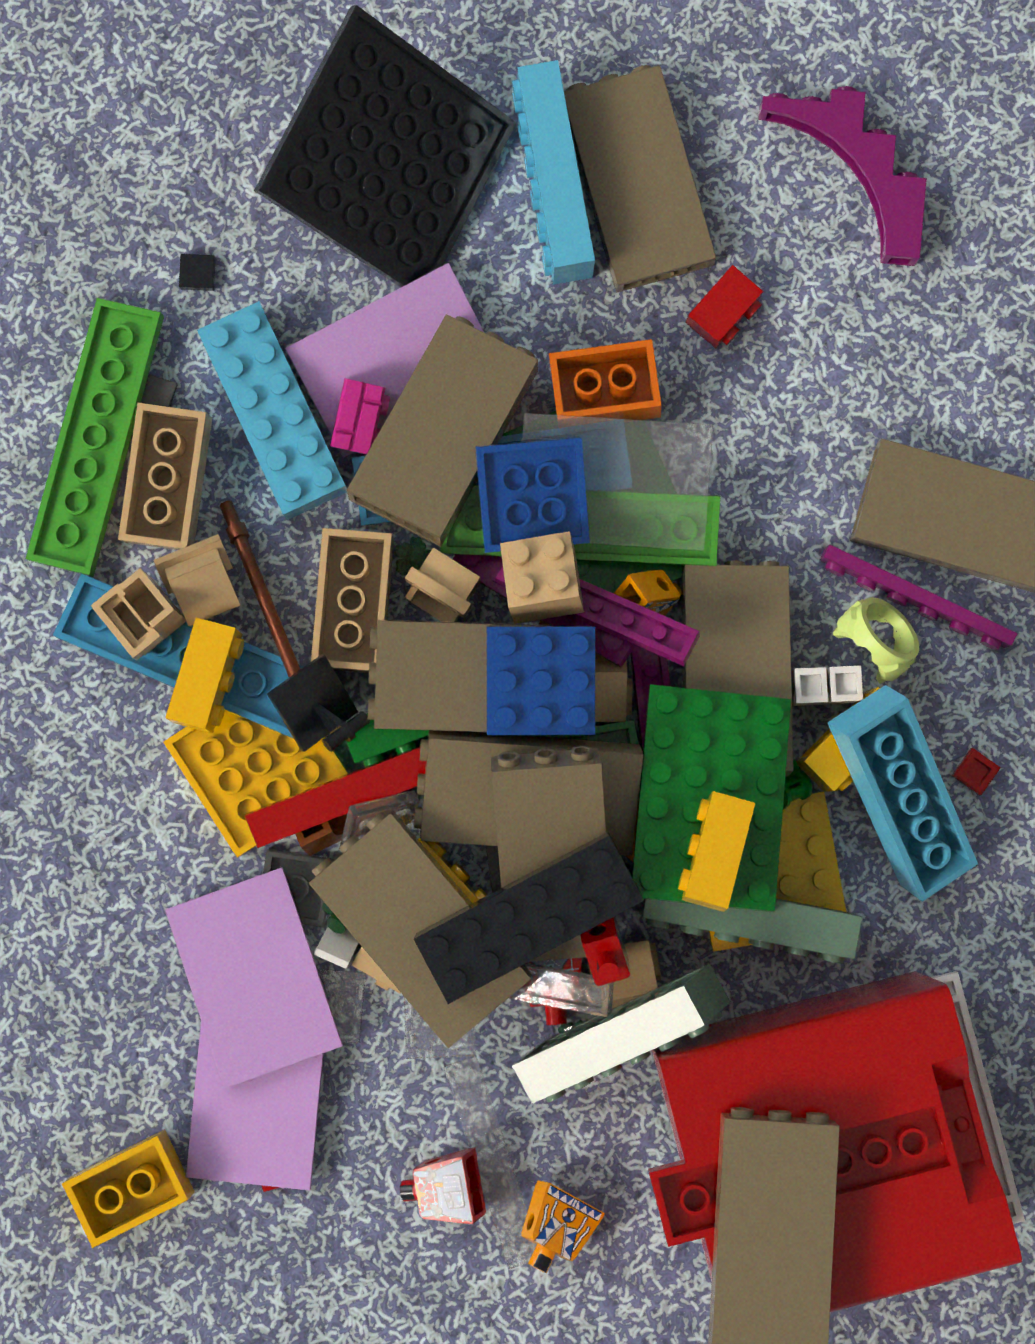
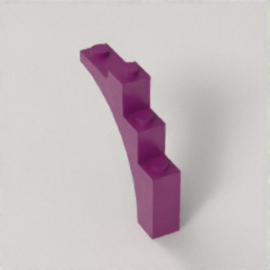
M849 86L838 87L831 90L827 102H823L821 98L814 96L802 99H791L781 93L763 96L759 106L758 120L784 124L809 134L831 148L851 168L864 187L875 212L880 234V263L915 266L920 259L927 178L917 177V174L912 172H900L897 175H893L896 135L887 134L885 130L871 129L867 132H862L866 92H859L856 88Z

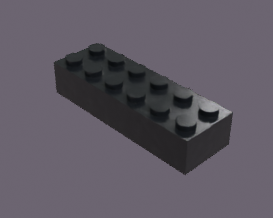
M607 832L416 933L414 941L445 1000L450 1004L643 902L644 899L612 837Z

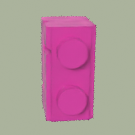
M344 378L330 446L363 454L368 453L381 430L377 428L379 416L387 415L390 396L384 395L385 387Z

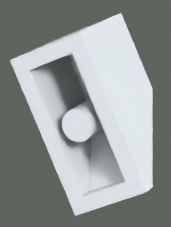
M327 927L314 955L347 969L353 963L360 944L347 929L344 933L338 934Z

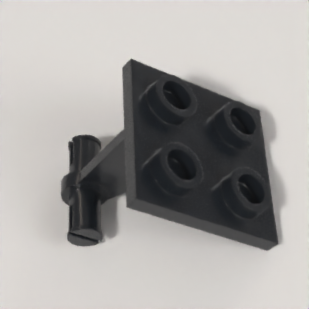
M324 654L318 656L267 693L303 752L321 739L327 750L332 752L343 742H351L356 738L355 733L370 724L368 716L363 711L354 716L358 713V710Z

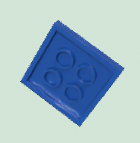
M581 437L475 446L485 553L501 551L500 543L568 531L571 533L573 544L590 543Z
M486 626L487 735H595V626Z

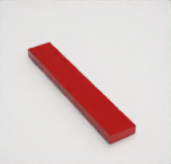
M420 746L246 813L245 818L257 848L416 787L418 773L425 774L426 761H419Z

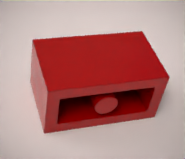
M732 265L689 313L685 323L715 349L722 342L728 345L740 331L736 327L744 317L750 320L761 308L762 304L759 302V299L762 296L763 290Z

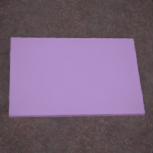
M449 263L285 348L296 368L297 375L301 377L331 437L344 378L386 388L384 395L390 396L387 415L379 416L377 428L381 429L446 314L453 318L457 316L469 320L474 325V328L484 332L463 292V287L459 284ZM338 448L343 458L354 453V451Z
M283 867L262 875H255L254 878L196 899L192 898L185 903L165 909L223 1089L245 1081H252L256 1077L312 1057L316 1058L320 1054L343 1046Z
M201 1022L186 1178L280 1187L281 1189L311 1190L324 1053L316 1058L312 1057L256 1077L252 1081H245L223 1089Z

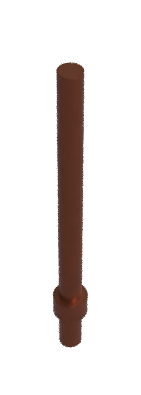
M225 501L219 507L228 526L226 533L230 543L236 546L288 677H291L300 670L299 664L248 542L250 535L244 522H240L233 502Z

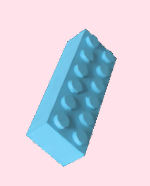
M555 60L517 67V80H512V99L514 111L518 113L521 146L527 145L524 147L527 178L533 177L530 180L533 211H540L536 213V231L539 243L546 244V246H542L545 276L551 275L553 285L593 278L595 257L559 62Z
M258 301L198 329V334L284 517L289 520L347 493V486L260 302Z
M884 685L827 722L900 886L923 902L978 865L907 697Z

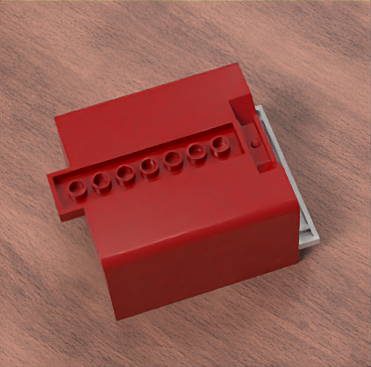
M916 971L712 1023L709 1024L710 1028L694 1038H690L686 1034L679 1038L680 1042L665 1051L661 1052L659 1047L652 1050L680 1161L649 1168L650 1180L668 1247L701 1239L711 1281L721 1113H731L732 1107L750 1108L754 1110L753 1115L768 1116L769 1110H785L792 1112L791 1117L806 1118L807 1112L829 1114V1120H834L839 1125L830 1312L1022 1263L1021 1251L1013 1224L1024 1222L1025 1219L958 972L953 971L934 977H928Z

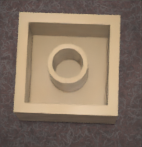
M570 531L500 543L508 608L514 624L584 612L575 547Z

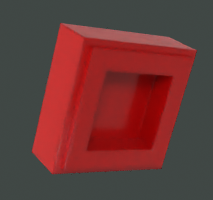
M970 748L951 776L981 796L1001 767L974 748Z

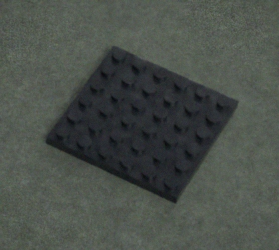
M353 5L348 10L254 191L393 283L403 287L444 265L517 122L362 8Z

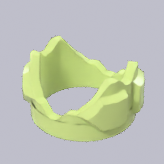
M870 597L857 601L838 619L837 627L833 631L835 637L853 639L857 646L866 647L871 652L872 662L878 665L876 680L879 684L885 681L896 680L910 668V665L915 662L916 656L919 653V641L909 621L893 605L879 598ZM877 620L878 622L890 623L893 626V638L895 639L893 650L877 637L869 621Z

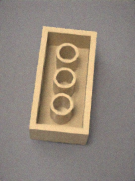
M137 402L118 540L125 543L180 550L195 544L212 425V417L207 412Z
M322 528L311 661L324 654L334 670L369 673V663H376L377 649L370 648V627H377L378 620H388L394 548L392 533Z

